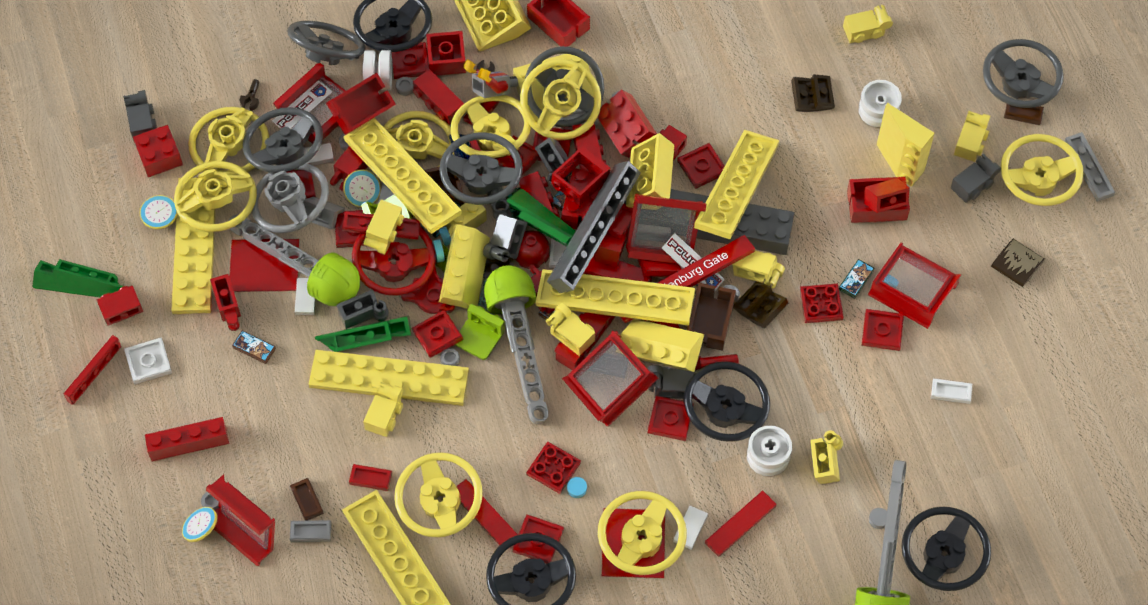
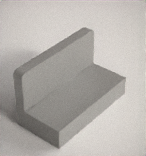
M311 197L303 201L308 215L317 206L319 198ZM327 201L322 212L312 223L334 229L337 215L344 212L345 208Z

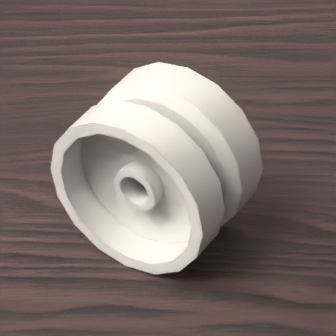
M365 50L363 79L365 80L371 75L378 73L385 85L381 89L382 91H391L392 89L391 50H381L378 62L377 54L374 50Z
M875 80L868 83L861 93L859 103L861 119L870 126L881 127L885 105L889 103L898 110L900 108L902 98L899 88L886 80Z
M763 426L754 431L749 439L747 448L749 466L756 473L763 476H775L782 473L789 464L792 452V441L789 435L783 429L776 426Z

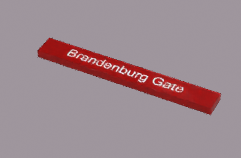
M743 235L658 283L692 287L754 253L755 247ZM621 317L625 324L634 319Z

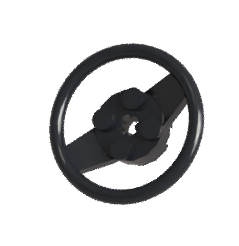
M364 0L361 2L353 17L354 31L363 44L367 45L370 49L378 51L391 50V52L408 50L422 42L426 34L430 32L433 20L431 10L424 0H408L399 10L390 8L375 20L376 28L366 34L361 29L360 19L364 10L376 0ZM422 9L425 14V25L422 31L414 39L410 40L411 25Z
M715 362L706 365L691 377L685 389L684 404L690 421L700 432L715 440L735 442L751 437L754 431L765 424L769 415L770 397L764 382L754 371L738 363ZM728 369L740 372L749 377L758 387L762 397V408L745 402V395L734 387L718 385L714 389L699 380L704 375L715 370ZM692 398L705 408L709 421L718 427L727 428V426L738 423L754 425L743 432L735 434L714 431L699 420L693 409Z
M933 507L919 513L909 522L902 537L901 548L906 566L920 582L937 590L957 591L970 587L980 580L990 563L991 544L987 532L977 519L957 508ZM931 516H955L945 531L940 530L928 539L923 552L926 564L923 572H921L915 565L910 553V539L914 529L919 523ZM971 525L978 533L983 545V557L979 568L973 575L963 581L955 583L939 582L945 574L955 573L962 566L966 555L964 539ZM942 551L947 552L946 556L941 555Z
M538 533L520 534L504 541L492 554L486 571L488 590L498 605H511L500 594L516 595L526 600V602H537L546 597L551 586L568 577L563 594L557 601L551 604L564 605L570 598L576 582V568L568 550L554 538ZM537 541L545 543L557 550L563 557L561 560L546 564L542 559H525L515 564L512 572L494 576L495 567L501 555L510 547L521 542ZM531 577L535 578L534 583H530V581L526 580H528V578Z

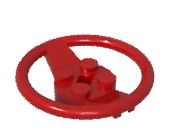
M420 227L419 236L427 248L409 249L405 243L390 242L389 248L384 255L377 251L360 250L365 238H367L366 234L360 233L352 249V263L359 272L361 282L369 289L383 295H405L419 289L432 275L436 262V253L431 238ZM391 260H397L396 264H391ZM427 265L425 272L417 281L401 288L380 286L370 280L362 270L364 268L377 272L388 282L402 281L412 270Z

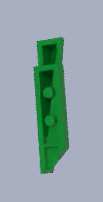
M524 189L518 190L506 201L510 207L521 212L518 217L520 220L528 222V226L560 244L568 246L576 231Z
M59 259L56 266L40 260L34 270L32 285L35 289L99 298L106 293H114L124 287L118 283V277L113 273Z
M408 315L315 336V340L320 341L332 351L338 352L392 340V337L410 336V317Z

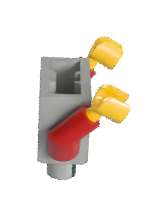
M468 59L464 63V69L472 73L473 92L483 98L510 94L511 87L518 86L516 76L509 77V75L503 72H490L483 68L475 70L476 64Z

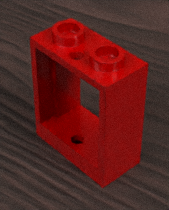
M582 146L552 173L551 184L557 191L564 193L571 202H575L580 206L604 184L611 168ZM579 164L597 176L581 192L564 180Z

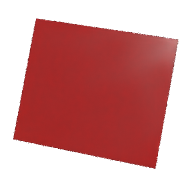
M245 239L232 240L229 277L234 292L296 291L297 270ZM262 239L261 241L269 242L270 239ZM283 239L299 248L300 239ZM292 255L289 258L297 259L299 256Z
M616 508L610 515L606 525V539L610 549L616 556H618L623 546L621 535L624 525L635 515H642L646 509ZM665 516L661 524L662 541L659 550L652 557L641 558L634 566L648 567L665 560ZM638 535L639 540L646 539L644 535ZM602 551L601 576L664 578V570L650 575H636L625 572L612 564Z

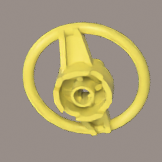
M555 59L538 65L529 73L521 89L520 104L526 121L536 132L555 140H569L584 134L595 123L601 108V92L596 79L585 67L574 61ZM552 67L572 68L563 79L554 80L547 86L543 94L544 108L536 122L528 107V91L533 80L541 72ZM584 78H586L591 85L594 95V106L588 120L581 127L570 132L557 133L550 131L561 117L565 118L577 110L581 102L580 87ZM565 94L567 101H559L558 95Z
M508 95L489 98L475 97L457 110L451 122L453 141L460 138L458 124L466 112L473 125L474 133L487 132L499 135L511 142L517 150L526 141L531 131V126L522 113L520 101ZM501 101L516 107L524 119V128L520 137L515 141L511 137L508 121L497 113L489 114L480 103ZM477 140L482 151L475 150L466 144L458 147L470 156L486 155L491 158H499L511 155L505 147L490 140Z
M243 107L219 108L204 115L194 125L189 136V153L197 166L204 163L197 153L196 139L199 131L207 122L221 115L233 114L219 120L215 119L208 128L210 146L205 163L225 161L228 155L235 156L243 148L246 127L251 121L254 122L259 118V116ZM265 123L259 126L262 135L260 150L266 148L265 140L269 138V132ZM248 163L242 168L249 172L255 167ZM215 168L217 172H225L228 175H239L231 170H220V168Z
M405 112L393 117L383 126L413 159H425L427 154L441 159L445 150L453 143L449 124L446 121H442L437 115L429 112ZM407 119H427L438 124L445 131L449 144L433 135L428 124L421 120H410V123L400 125L398 128L392 127Z
M1032 134L1017 139L1006 149L1001 160V174L1008 189L1021 200L1039 206H1052L1067 201L1079 190L1083 180V165L1076 151L1065 141L1050 135ZM1042 141L1052 143L1062 148L1069 155V157L1053 161L1049 156L1034 157L1025 161L1023 168L1008 170L1009 160L1013 152L1029 142ZM1076 172L1075 181L1071 188L1058 197L1036 198L1018 188H1024L1025 191L1029 190L1035 193V196H1045L1053 191L1058 181Z
M211 161L192 168L180 179L174 194V204L178 215L189 226L208 232L223 231L237 226L249 216L256 203L257 189L253 178L242 167L225 161ZM215 168L228 169L239 175L217 172ZM203 172L199 174L198 180L194 183V188L182 197L184 187L189 180L198 173ZM249 191V200L245 209L228 222L205 224L194 220L188 215L202 206L206 210L221 208L233 201V194Z
M450 453L424 455L408 465L398 479L395 489L397 512L402 521L418 534L428 537L453 535L467 527L477 515L482 502L481 480L476 470L459 456ZM437 461H449L459 465L472 479L474 485L473 505L468 514L458 523L456 511L459 505H461L459 490L449 478L444 477ZM420 466L424 485L420 489V504L426 515L436 519L440 529L425 528L414 522L407 514L403 504L405 483L409 476ZM439 496H442V497L445 496V498H443V501H442V502H439V501L436 500V499H437Z
M634 491L619 496L606 507L598 524V540L605 556L619 569L636 575L655 574L670 567L682 554L687 539L686 524L679 509L664 496L649 491ZM635 499L652 500L642 515H635L624 525L621 535L623 546L618 556H616L610 549L606 539V525L610 515L625 502ZM668 509L678 525L679 537L676 548L666 560L659 564L648 567L634 566L641 558L652 557L659 550L662 541L661 524ZM638 535H644L646 539L639 540Z

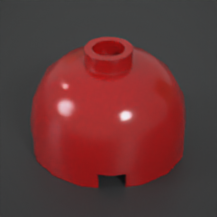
M534 230L525 231L518 257L515 260L521 267L529 269V266L533 264L536 268H539L540 265L544 262L546 263L549 259L550 244L542 233Z

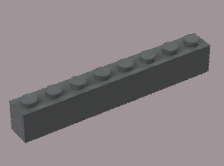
M629 161L614 165L548 278L547 282L559 293L574 290L641 174Z

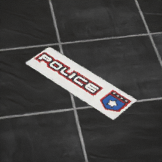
M318 80L288 107L310 112L329 96L332 91ZM282 115L273 119L272 122L279 128L287 126L291 129L302 117Z
M675 233L662 247L683 268L701 259ZM716 273L700 283L714 285L716 290L725 279L719 273Z

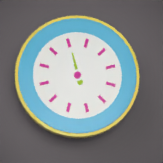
M356 170L350 173L344 181V195L354 206L361 207L365 202L374 203L380 195V182L370 171Z
M163 195L148 198L140 208L142 222L152 229H163L170 226L178 214L174 201Z
M202 507L194 511L183 524V537L189 542H197L208 536L217 523L216 511L210 507Z

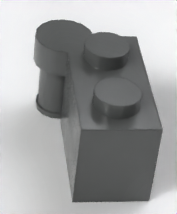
M145 90L123 96L132 138L157 128L156 120L152 119L151 116L154 114V108L152 103H148Z
M549 137L535 147L550 172L547 180L551 184L552 173L569 158L559 141ZM572 171L564 178L566 182H568L567 177L572 174Z
M982 154L978 157L976 163L974 162L953 178L951 189L965 203L970 199L974 200L980 195L982 190H987L994 184V177L1000 172L1001 167L997 163H993L985 154Z
M499 214L492 239L484 247V257L491 260L497 259L502 262L508 260L504 255L517 259L528 222Z
M370 290L337 304V309L345 328L348 329L371 318L385 321L389 316L386 303L383 300H378L379 303H377L373 290Z
M651 365L648 367V370L655 373L659 379L649 387V391L654 392L655 386L654 398L655 396L684 399L686 386L695 371L691 372Z

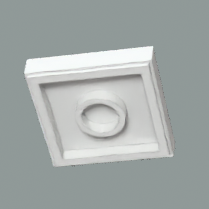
M162 337L124 349L134 385L172 373Z

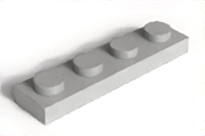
M1083 132L1066 137L1065 142L1076 151L1081 159L1083 177L1096 201L1113 197L1115 191Z

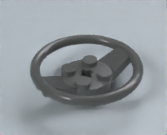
M307 20L297 21L289 25L287 29L290 39L305 48L306 57L316 63H320L322 60L329 62V65H337L340 59H359L366 50L365 44L361 42L357 35L329 23ZM310 28L323 29L342 35L353 41L358 46V49L343 50L344 44L342 42L333 41L326 34H319L318 37Z
M1013 39L1002 42L988 53L983 64V77L986 86L995 97L1011 106L1033 108L1044 105L1059 93L1063 84V68L1057 56L1046 46L1032 40ZM1015 46H1025L1042 52L1054 65L1056 71L1054 86L1040 80L1041 72L1033 64L1026 62L1024 59H1018L1015 62L1003 50ZM991 63L1002 77L1003 90L1009 96L1003 94L993 83L990 75ZM1018 97H1022V98H1023V97H1027V98H1030V97L1039 98V99L1030 100V101L1017 100Z
M567 46L548 49L538 55L527 70L525 79L534 68L553 55H575L583 59L593 70L600 88L602 103L604 96L602 72L595 60L582 50ZM549 68L541 72L536 79L544 87L545 92V89L552 81L563 79L570 70L559 69L556 71L553 68ZM582 85L580 87L581 102L578 109L586 113L575 119L559 120L554 126L572 127V125H579L588 120L593 110L594 98L582 89ZM530 86L528 105L539 118L542 110L537 106ZM558 95V100L566 102V95Z
M286 107L269 111L257 118L247 129L243 139L244 155L251 165L262 171L278 173L280 171L288 172L297 169L310 161L318 152L323 139L322 126L313 114L303 109ZM282 115L302 117L292 129L285 126L273 133L265 140L266 148L252 154L250 149L251 138L257 128L263 123ZM315 129V141L311 149L304 155V144Z
M471 133L458 138L445 150L440 162V177L445 188L455 198L474 205L492 204L507 197L517 187L522 176V160L517 149L507 139L493 133ZM490 140L499 143L510 152L514 159L515 168L499 167L496 159L486 155H471L469 160L452 154L458 147L467 142ZM447 171L462 179L469 191L477 195H485L487 192L497 189V187H507L492 196L472 197L463 194L452 185Z

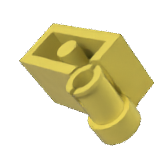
M879 5L876 6L874 12L869 10L845 16L843 27L849 43H860L867 39H877L884 36L885 30L893 25L892 19L888 16L884 5H881L882 9H880Z
M970 110L968 111L955 148V156L974 162L977 155L981 156L984 145H981V143L987 140L989 130L986 129L991 117L990 115H981Z
M380 200L366 231L367 238H365L364 246L374 248L381 254H386L390 242L395 240L397 225L401 226L403 222L402 207Z
M465 203L459 207L462 215L446 224L450 238L457 224L476 229L487 221L486 209L483 205Z
M755 251L732 264L734 276L761 283L764 281V284L768 286L772 283V289L776 287L779 277H782L785 271L784 266L777 263L775 255Z
M560 303L555 308V312L546 319L547 325L551 326L550 333L578 356L595 341L593 327L589 324H584L578 315L571 312L563 303Z
M382 382L378 384L376 389L377 395H375L363 421L365 430L387 437L389 431H393L396 423L395 417L401 413L403 403H401L402 387L396 385L392 387Z
M832 430L825 432L824 440L823 438L811 440L814 475L820 484L840 481L836 451L842 448L843 440Z

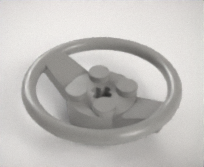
M308 163L294 169L313 173L321 184L320 200L309 215L303 204V201L306 199L305 187L299 176L295 172H268L256 186L257 198L252 210L255 221L262 228L275 233L293 232L314 221L324 209L329 196L328 181L320 169ZM263 189L270 203L279 209L280 212H286L294 224L274 225L262 218L258 209V201Z

